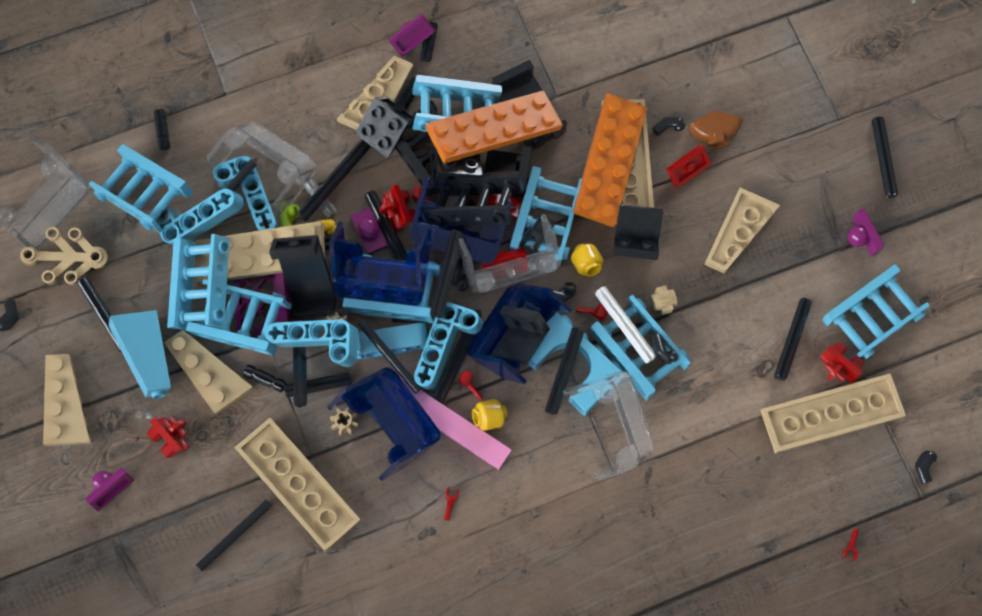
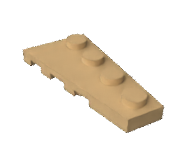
M393 56L377 74L372 83L363 89L362 94L350 103L349 108L344 113L340 114L337 121L357 130L374 97L388 96L396 102L414 68V64Z
M739 188L704 265L725 274L780 205L743 188Z
M181 330L164 342L215 415L254 389L184 330Z
M69 354L46 355L43 445L92 444L82 408L81 397L77 388L71 356Z

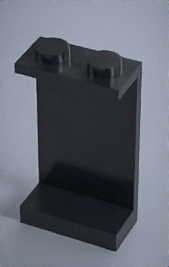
M530 60L492 78V84L502 86L500 102L543 91L533 75L534 66ZM566 120L561 121L563 124L561 130L524 140L525 146L539 148L547 140L561 137L566 132Z
M310 235L273 239L269 254L271 260L279 259L292 301L289 317L326 316L333 314L337 298L319 236Z

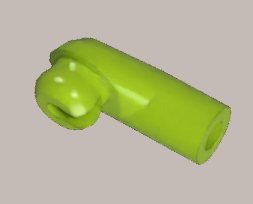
M292 204L282 212L279 217L281 227L292 226V223L298 217V211L300 210L298 205Z

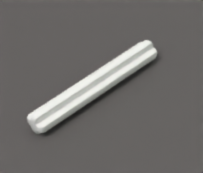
M605 286L598 289L595 295L645 363L653 361L656 354Z

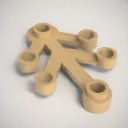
M49 227L45 234L63 252L37 251L33 247H26L20 253L22 262L28 266H34L39 261H62L54 269L43 272L42 280L48 285L54 284L57 278L75 262L84 263L75 271L65 273L64 280L71 286L76 285L77 280L91 268H102L108 261L107 252L101 247H92L83 237L82 231L76 227L68 231V237L73 242H77L86 253L75 252L61 237V233L56 227ZM56 231V236L51 238L50 233ZM74 232H79L77 238H72ZM32 252L31 258L27 259L26 254ZM99 254L100 257L98 260H93V255ZM52 274L53 278L50 281H46L47 275ZM75 275V280L69 282V276Z

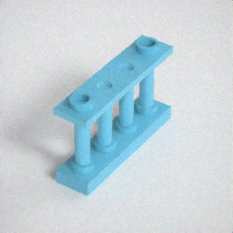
M416 75L413 95L421 96V113H416L412 130L427 132L426 124L428 122L450 117L451 100L464 101V112L472 110V103L485 104V107L499 102L502 86ZM430 97L442 99V116L430 114Z
M122 144L117 150L123 157L121 159L122 163L102 187L93 181L89 185L95 190L93 194L99 200L104 202L106 199L140 220L139 223L147 230L154 229L161 233L163 229L156 222L157 218L175 196L182 195L188 199L193 194V191L181 178ZM133 166L137 168V173L117 196L109 192L129 168ZM144 177H152V183L133 205L125 201ZM165 185L168 187L169 191L149 215L140 211L160 186L163 187Z
M533 166L511 240L510 250L520 248L519 243L524 236L525 228L529 229L537 221V219H533V216L529 215L531 208L535 209L537 207L569 216L566 227L555 225L548 231L563 236L561 247L542 243L538 251L558 256L556 266H561L562 259L567 260L570 248L566 247L575 215L572 211L581 178L576 188L544 179L541 176V168ZM542 187L575 196L572 207L538 199V196H535L536 190ZM527 241L524 247L532 249L536 242Z
M211 234V244L196 246V242L183 238L174 239L168 328L187 331L188 321L205 320V325L224 328L230 250L229 238ZM210 253L209 266L194 268L195 255ZM208 276L207 289L193 290V278ZM207 298L206 311L191 312L192 299Z
M367 254L352 255L351 260L355 267H359L354 296L344 298L342 306L346 313L425 323L434 322L435 317L430 316L431 308L428 304L433 276L439 277L440 265L430 261H426L423 264L373 258ZM368 269L381 270L376 299H373V301L363 298ZM390 271L403 272L398 301L395 304L386 303L385 301ZM411 274L424 275L420 303L417 306H410L406 303Z
M896 264L832 309L822 319L827 327L833 322L835 325L838 324L859 349L860 352L856 356L864 360L875 353L873 350L875 347L910 321L914 320L917 322L926 315L924 311L930 306L926 302L918 308L896 282V276L901 270ZM884 285L894 292L911 313L902 321L879 294V289ZM866 298L873 300L894 327L884 333L862 307L864 305L862 301ZM848 311L856 312L877 338L868 346L845 319V314Z
M203 279L202 284L208 287V280ZM227 285L226 294L231 296L225 311L224 328H213L205 325V320L198 321L197 323L188 321L186 330L194 336L275 356L277 347L266 339L265 332L270 324L275 323L279 308L291 309L292 305L285 300L286 297L278 293L267 295ZM239 298L251 299L241 330H238L237 333L230 332L231 329L229 327ZM259 303L271 304L261 335H258L257 339L250 337L251 334L249 332Z
M632 294L627 301L629 308L624 312L629 319L636 314L644 323V325L637 329L642 336L649 331L653 335L661 334L667 352L675 350L678 360L676 362H672L670 365L665 364L650 377H644L639 371L641 370L640 367L645 364L642 357L639 356L635 360H630L625 354L626 349L632 345L628 338L616 343L611 337L612 332L619 327L614 320L607 325H601L597 321L591 326L589 333L607 355L622 367L624 375L647 401L654 395L656 391L654 387L658 381L677 366H680L683 371L687 370L691 363L688 354L683 349L679 350L645 310L646 306L639 298L636 299Z

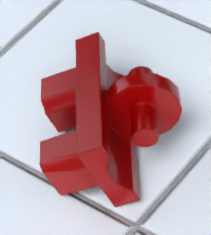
M393 185L391 190L383 195L384 205L379 208V211L383 215L388 214L395 230H401L406 224L413 223L417 219V214L414 209H407L406 204L410 201L408 190H400L399 185Z
M841 342L836 343L834 346L830 345L821 355L820 359L826 363L824 367L831 372L827 377L829 380L836 376L839 380L843 381L845 379L852 384L863 372L861 369L864 361L858 356H854L850 361L843 355L847 348Z
M154 417L150 421L153 426L147 432V436L153 442H159L162 438L165 439L167 443L160 450L166 458H172L180 452H186L190 448L183 439L187 435L184 431L187 422L184 419L176 421L173 417L168 420L165 417L160 419Z

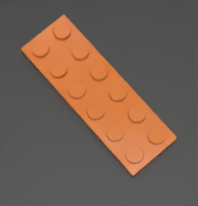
M543 90L428 122L426 130L445 164L561 130L563 124Z
M609 93L605 95L572 213L611 227L616 225L619 205L623 200L648 107Z

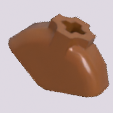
M712 111L691 123L688 131L695 139L707 143V148L721 149L722 147L729 146L730 139L738 133L743 120L740 117L721 111Z

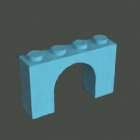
M557 312L547 322L550 330L528 363L534 370L552 353L565 349L571 329L573 328V323L567 316H561ZM585 333L583 334L578 352L586 358L589 364V376L570 395L568 400L584 416L622 379L624 374L622 367L616 361H610L605 356L606 353L601 347L591 344L588 341L589 337Z

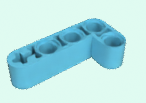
M240 156L218 164L213 170L217 185L221 189H225L251 158ZM255 167L240 185L257 230H266L262 221L267 219L270 226L268 229L278 228ZM229 174L228 178L220 179L221 175ZM250 186H258L256 190L248 191ZM257 205H265L262 210H255Z
M222 189L182 215L177 210L167 206L156 220L163 229L160 233L161 238L173 245L174 233L177 231L176 238L192 241L241 210L244 203L243 197L232 190ZM213 208V214L210 216L209 213ZM195 220V225L191 227L192 222Z
M446 303L443 317L435 318L414 374L415 382L424 390L430 391L437 387L458 330L469 334H476L481 331L483 321L474 310L453 303ZM449 311H455L453 318L449 320L445 318ZM469 318H476V321L472 326H466V322ZM441 332H447L446 338L438 341V335ZM436 352L439 353V358L435 362H430L431 355ZM430 376V380L423 381L424 377Z
M342 319L272 323L265 332L266 339L269 342L282 348L329 346L331 360L343 367H350L357 360L358 331L355 326ZM347 327L346 334L341 337L342 330ZM325 329V334L319 337L321 330ZM303 330L302 337L298 339L299 332ZM346 350V356L340 360L341 353Z
M425 323L374 330L393 354L423 350L428 338ZM347 328L342 330L341 337L346 334ZM358 332L357 360L383 356L364 332ZM346 350L341 353L342 359L346 356Z

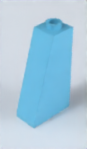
M157 310L110 316L109 328L144 396L152 397V399L165 397L166 394H169L171 384Z

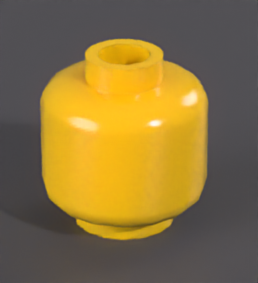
M579 244L571 255L573 265L582 276H595L602 269L604 260L593 244Z
M497 399L478 402L475 409L472 410V419L475 426H479L483 431L502 427L505 418L508 416L506 406L502 405Z

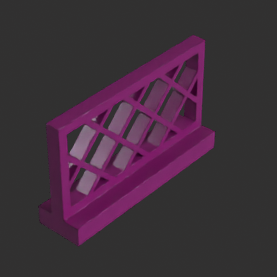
M283 273L264 275L257 286L248 281L250 278H244L241 282L240 279L234 280V287L243 288L248 283L254 288L253 291L263 294L265 293L260 289L267 280H270L273 283V289L268 295H272V293L284 295L286 297L285 300L292 305ZM239 298L236 307L237 332L241 330L244 320L242 311L250 304L251 299ZM262 302L258 306L254 319L259 313L267 318V315L262 312L267 303ZM280 307L275 323L293 322V317H289L290 309ZM252 324L251 327L257 331L253 338L257 339L258 335H261L264 324L260 329Z

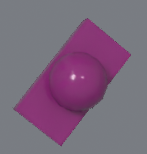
M421 13L414 20L405 22L401 30L389 38V42L403 57L436 32V30Z
M370 207L350 215L367 255L388 248Z
M863 208L853 216L852 220L855 226L849 230L847 237L848 242L852 246L862 247L866 245L872 257L879 254L884 248V244L866 210Z
M122 467L114 474L108 471H99L92 477L94 491L85 500L96 511H100L134 482V479Z

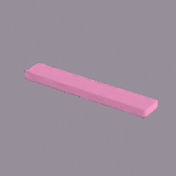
M399 375L385 393L387 397L498 470L512 451L422 390L415 394Z

